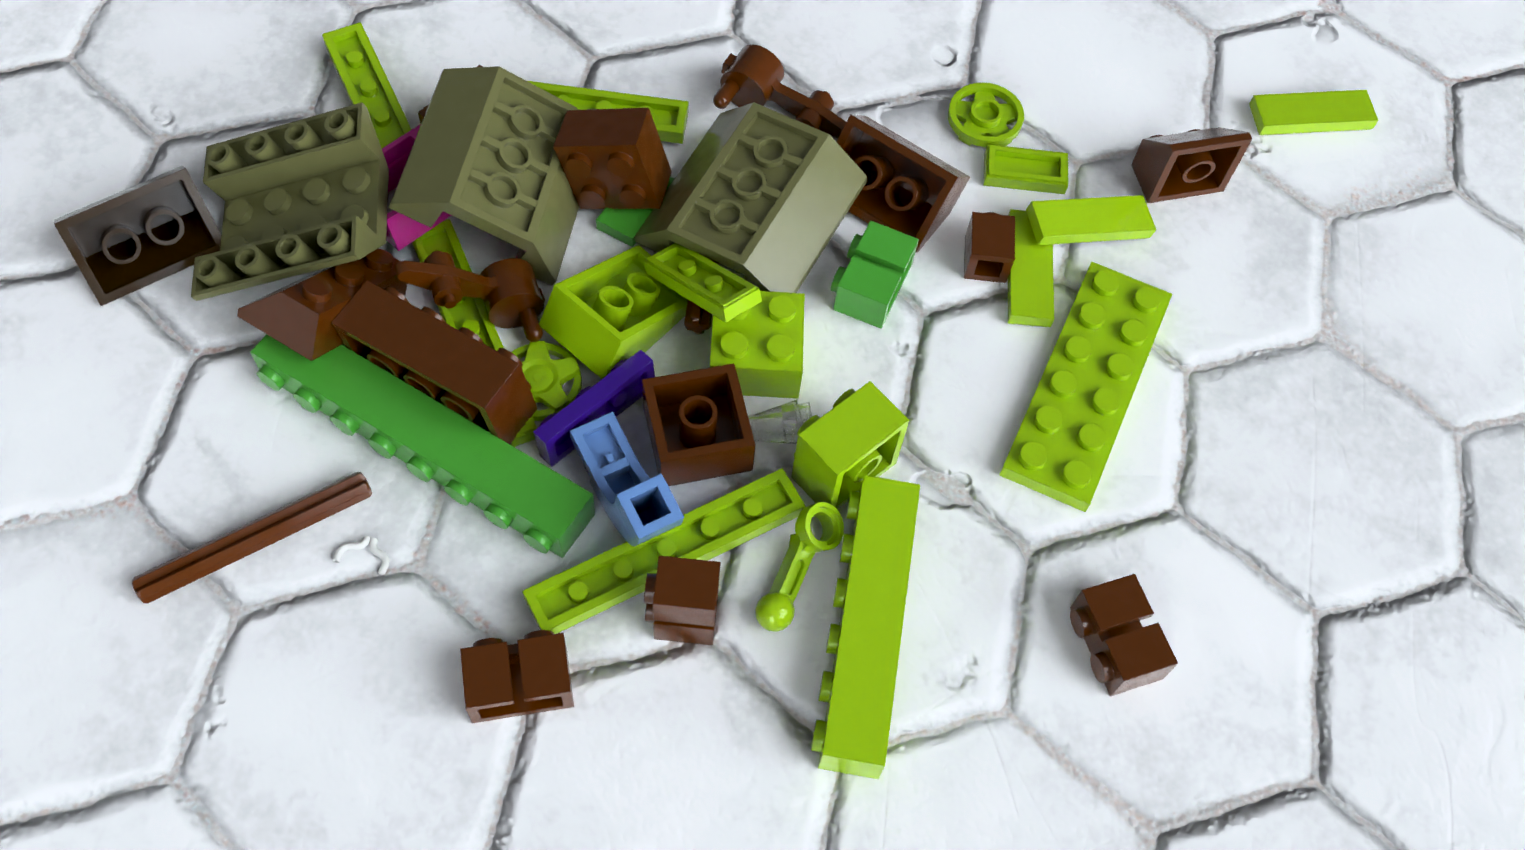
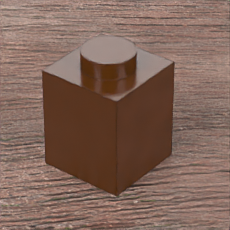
M972 212L965 235L964 279L1006 283L1015 260V216L999 215L994 212Z

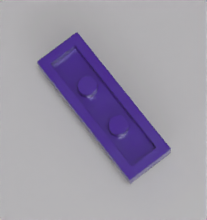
M639 350L629 359L619 361L612 368L611 372L595 385L581 390L575 400L561 411L547 416L540 423L539 427L533 431L540 457L553 467L576 449L570 438V430L611 412L617 417L643 397L642 379L655 377L653 360L642 350Z

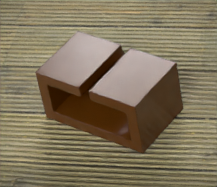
M659 556L657 574L647 573L644 592V604H646L645 621L654 622L655 640L713 645L721 562Z
M1135 574L1083 589L1071 605L1070 620L1072 627L1078 637L1084 638L1091 653L1090 663L1096 679L1100 683L1105 684L1110 697L1163 680L1178 664L1159 622L1142 627L1140 620L1152 617L1154 612Z
M538 630L526 634L524 639L517 640V644L508 645L507 641L503 642L499 638H486L473 643V647L461 648L465 708L471 722L478 723L574 707L564 633L554 634V632L549 630Z

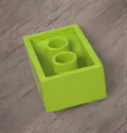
M639 245L555 284L539 322L542 329L601 379L607 376L619 361L629 359L639 350H642L644 353L648 351L686 314L688 299L646 274L643 261L652 255Z

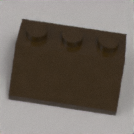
M180 166L54 220L56 229L100 306L193 266L195 257L218 252L221 246L222 235L184 166Z

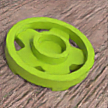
M973 83L962 87L953 95L948 109V121L953 131L959 136L958 139L969 146L972 144L980 147H986L987 144L1007 146L1017 137L1022 128L1024 110L1019 99L1006 88L992 83ZM975 94L972 102L961 101L963 98ZM994 96L1001 98L1008 104H999ZM1016 121L1015 126L1010 130L1007 124Z
M539 340L538 342H529V344L523 345L511 352L519 359L526 356L525 360L522 361L521 368L526 380L532 387L531 393L535 403L541 402L548 407V409L536 410L532 416L534 421H543L550 414L558 413L574 401L581 391L582 377L579 365L575 357L566 349ZM550 355H554L556 357H559L560 359L552 360L550 358ZM574 378L572 389L566 395L562 385Z

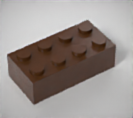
M366 281L331 322L348 349L510 445L516 438L517 433L526 425L525 423L538 409L531 393L532 387L524 376L521 368L522 362L518 357L504 348H499L497 351L484 344L477 334L468 328L461 327L457 330L446 324L443 317L429 307L424 306L422 309L411 305L404 295L392 287L387 286L385 289H382Z

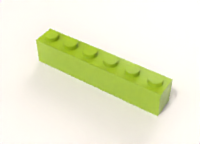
M864 475L860 491L850 492L846 519L855 520L853 535L844 533L839 561L848 563L846 579L837 578L833 599V607L842 608L839 625L830 624L826 653L835 655L832 672L823 671L818 700L827 702L825 721L816 719L811 751L820 752L818 769L879 779L885 767L920 484Z

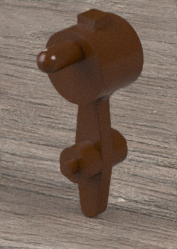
M747 45L741 49L737 56L730 53L724 61L721 73H723L720 80L721 88L713 98V103L717 108L724 109L730 102L741 107L753 102L764 106L767 101H773L796 116L795 120L828 133L837 139L840 136L846 121L831 111L834 107L831 95L827 91L816 90L810 97H807L781 84L780 82L784 78L783 66L780 60L768 49L759 45Z
M434 251L424 262L405 260L397 263L395 266L397 277L400 281L430 290L435 304L439 306L453 308L462 300L463 296L481 298L485 303L489 320L493 325L500 328H517L522 326L525 337L530 342H538L543 336L538 317L544 310L545 298L542 288L538 287L531 264L525 260L518 258L499 260L487 266L479 275L456 268L453 257L449 253Z

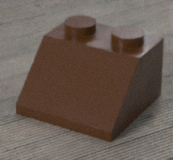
M1221 127L1204 130L1193 129L1188 132L1165 136L1154 135L1142 139L1131 166L1147 203L1224 192L1251 143L1252 137L1249 132Z

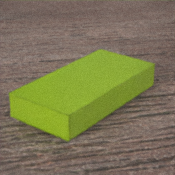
M987 144L984 152L983 186L1065 194L1068 188V153Z

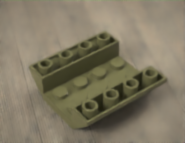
M500 66L443 69L388 208L430 228L444 211L518 247L519 250L516 258L530 263L535 277L553 286L557 281L579 209L578 202L553 145L567 110H578L577 107Z
M362 102L207 146L203 183L225 201L220 251L195 257L191 297L194 300L199 301L360 260L386 244L389 168L368 109Z
M753 102L719 114L666 190L660 209L652 210L634 236L635 242L656 252L674 243L679 244L744 274L745 280L760 288V291L797 293L866 184L867 176L830 134Z

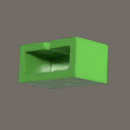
M870 220L863 236L856 234L851 242L847 258L851 260L847 268L840 266L834 276L831 285V291L836 292L833 310L882 329L913 264L919 239Z

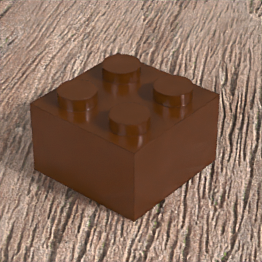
M650 109L567 110L553 148L580 209H605L606 207L612 209H660L672 171Z
M734 363L642 379L643 409L658 475L662 473L668 486L753 471L756 444Z

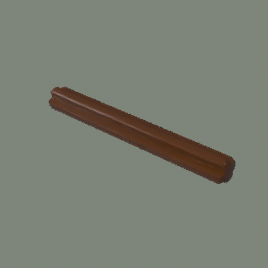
M355 472L135 576L132 579L133 589L143 603H150L369 498L372 495L369 483L361 472Z

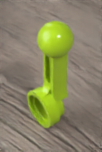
M819 502L806 506L796 520V534L790 535L789 548L769 593L759 599L756 605V619L768 631H781L791 624L795 614L793 602L816 552L834 549L842 541L844 535L843 518L840 512L829 503ZM813 516L822 525L820 540L816 539L811 531L810 523Z

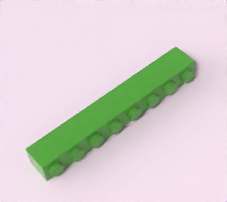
M266 334L250 351L259 369L256 374L268 387L275 391L283 388L292 393L294 399L311 413H316L320 410L328 415L332 423L345 434L353 436L357 433L366 438L372 449L387 459H391L392 456L397 457L406 463V467L412 474L425 482H429L431 479L444 486L446 493L455 501L465 506L471 502L484 510L483 513L489 521L499 528L507 529L510 526L522 533L524 540L541 553L546 554L548 551H551L563 558L595 515L594 497L591 492L343 345L310 361Z

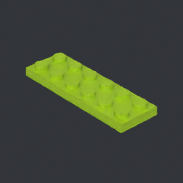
M1091 261L999 476L1083 512L1087 511L1171 300L1172 293Z

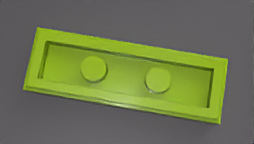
M1367 90L1253 95L1249 103L1259 135L1373 129L1378 122V117Z
M1143 195L1031 201L1026 208L1038 245L1150 238L1156 231Z
M1010 209L1008 216H1015V260L1007 279L1008 323L1051 327L1054 321L1053 244L1038 245L1027 212Z
M674 243L643 261L646 274L724 322L730 321L762 302L760 288L703 255Z

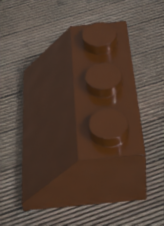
M850 114L836 141L867 176L866 184L848 212L868 224L871 220L918 238L916 253L920 251L951 213L970 179V176L867 116Z
M378 248L360 260L318 270L239 308L237 317L310 361H313L344 344L331 322L366 281L382 289H385L387 286L392 287L404 296L408 283L400 281L397 277L395 266L401 261L394 258L388 251Z

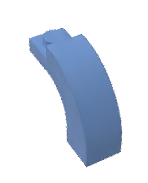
M613 412L570 430V438L590 476V484L615 528L631 546H637L682 524L684 515L662 473L652 478L647 475Z

